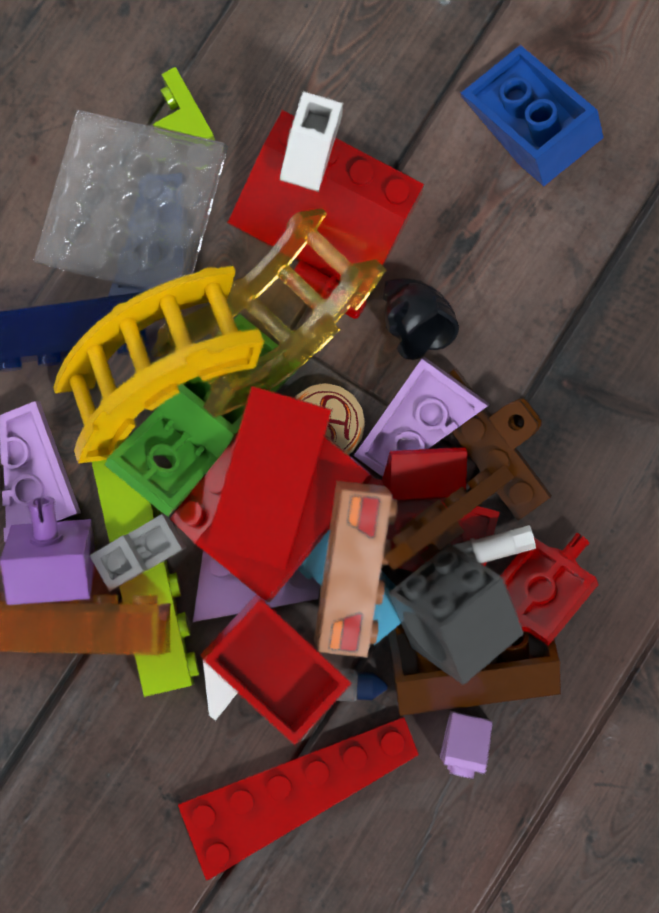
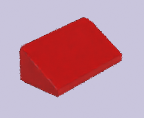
M463 447L390 451L382 482L391 493L393 500L448 498L461 487L466 491L467 449Z

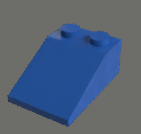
M521 45L461 92L465 102L514 160L543 187L604 138L598 110Z

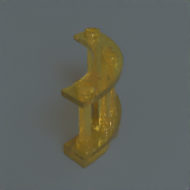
M322 208L296 213L287 223V230L269 253L244 278H239L232 283L229 297L226 299L232 316H236L245 308L280 343L263 357H258L255 368L240 370L206 380L211 385V394L203 407L214 418L246 405L252 386L260 388L264 385L268 390H271L303 366L339 332L340 328L336 325L338 320L350 307L357 311L387 269L376 259L352 264L317 231V228L327 214ZM306 244L312 247L341 275V282L327 299L322 298L289 266ZM278 277L313 310L312 316L297 330L291 331L257 298ZM210 303L183 317L192 343L208 334L213 338L222 336ZM166 322L158 331V339L150 352L155 358L175 352L177 349Z

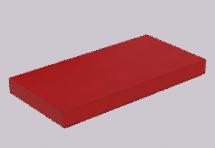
M255 386L251 387L207 539V547L284 570L287 568L333 409Z

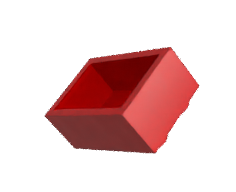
M257 594L200 654L202 660L294 745L352 684Z

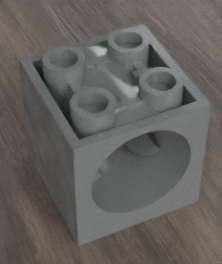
M450 543L388 593L411 647L462 685L524 634L503 577Z

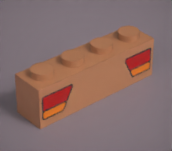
M337 481L314 642L318 652L368 657L369 644H376L378 620L373 619L375 604L381 605L384 597V580H379L382 564H388L384 556L390 552V540H385L387 525L394 524L397 510L396 500L392 499V495L386 486Z

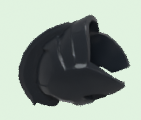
M415 279L386 280L383 300L387 301L384 314L385 325L389 333L399 338L400 342L396 349L403 358L416 360L423 357L428 350L444 349L453 343L459 332V324L452 306L439 291Z

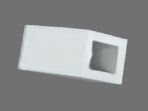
M307 92L302 93L291 128L280 181L319 192L342 119L343 103Z

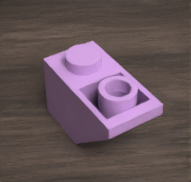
M450 710L440 753V759L445 765H448L449 773L467 778H474L475 772L485 774L492 730L491 720Z

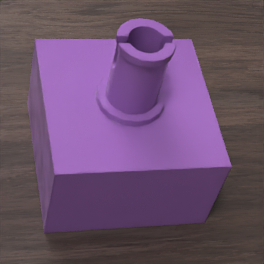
M45 496L44 505L41 504V497L34 498L28 502L32 523L11 525L0 559L7 605L90 598L96 566L90 558V555L96 552L91 519L56 522L55 501L52 497Z

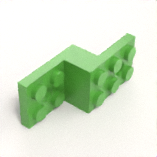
M240 314L234 319L238 330L258 329ZM260 331L264 342L254 372L240 370L211 378L204 382L198 376L178 385L180 393L159 405L108 457L105 466L167 517L192 492L238 435L251 387L255 386L277 393L300 367L301 363ZM163 456L167 458L172 468H160L155 464L153 457Z

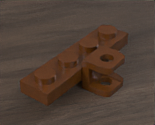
M457 368L448 373L474 392ZM525 398L512 401L493 415L485 408L452 432L462 447H466L468 455L481 472L487 468L493 474L505 465L514 476L512 480L496 492L518 521L552 497L517 450V447L532 437L542 425V419ZM515 414L522 416L524 419L523 427L515 424Z
M505 465L493 474L486 468L467 483L472 489L468 493L463 487L459 488L443 501L444 504L439 499L400 529L401 533L392 539L397 547L385 555L384 558L395 570L428 545L429 549L420 555L424 562L464 532L457 521L507 484L514 476Z

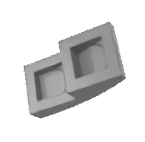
M161 514L131 533L121 536L91 554L90 558L109 591H112L186 549V546L169 516Z

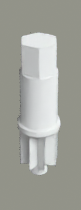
M530 525L476 540L472 538L470 541L453 545L479 563L536 549Z

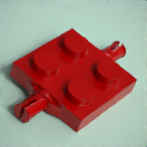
M579 533L574 535L563 550L548 547L534 538L536 549L519 553L500 575L503 577L522 630L531 633L548 646L599 585L597 578L582 569L576 561L578 556L589 545V541L584 536L581 537Z

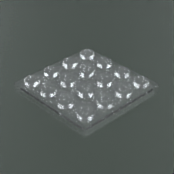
M76 110L34 261L41 265L144 290H150L171 280L193 274L228 146L223 142Z

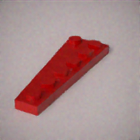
M405 717L397 718L179 803V810L205 879L209 880L417 757L419 754Z

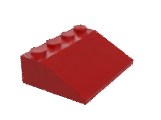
M282 110L263 144L227 223L299 262L301 260L305 261L306 264L330 278L332 276L338 277L337 282L367 297L423 193L424 184L335 138L319 192L280 181L289 136L295 119L294 115Z
M326 434L285 570L206 546L237 436L170 517V520L196 545L267 603L272 601L330 530L337 481L367 484L373 477Z

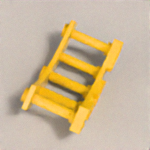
M234 266L222 268L208 267L200 272L156 286L125 303L118 304L74 345L57 373L53 388L55 394L73 391L84 424L74 449L78 464L107 460L136 427L134 419L145 408L152 411L166 400L180 393L178 385L198 376L204 382L224 374L256 367L264 342L259 329L238 330L226 301L236 273ZM209 302L222 336L197 344L192 343L180 310ZM165 317L177 349L175 353L151 365L140 331ZM126 342L136 372L133 377L117 388L108 360ZM96 380L103 397L100 402L101 405L97 409L89 390L94 389Z

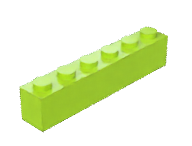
M107 460L92 462L109 543L131 533L163 514L105 466ZM167 560L119 586L144 697L192 686L195 684L193 677L199 675L195 652L188 653L184 637L191 636L187 615L185 612L179 613L175 598L182 596L177 573H169Z

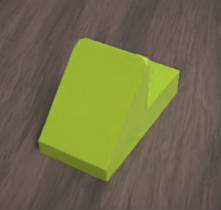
M174 67L163 73L162 77L166 87L160 89L170 110L172 111L176 108L179 110L153 124L155 132L165 137L206 148L215 146L214 135L177 68Z

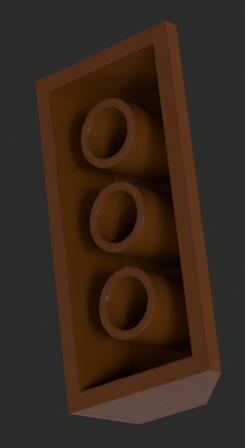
M399 624L388 633L399 714L402 716L561 694L560 659L555 639L548 646L531 633L523 631L524 634L462 685L415 651L410 645L402 624Z

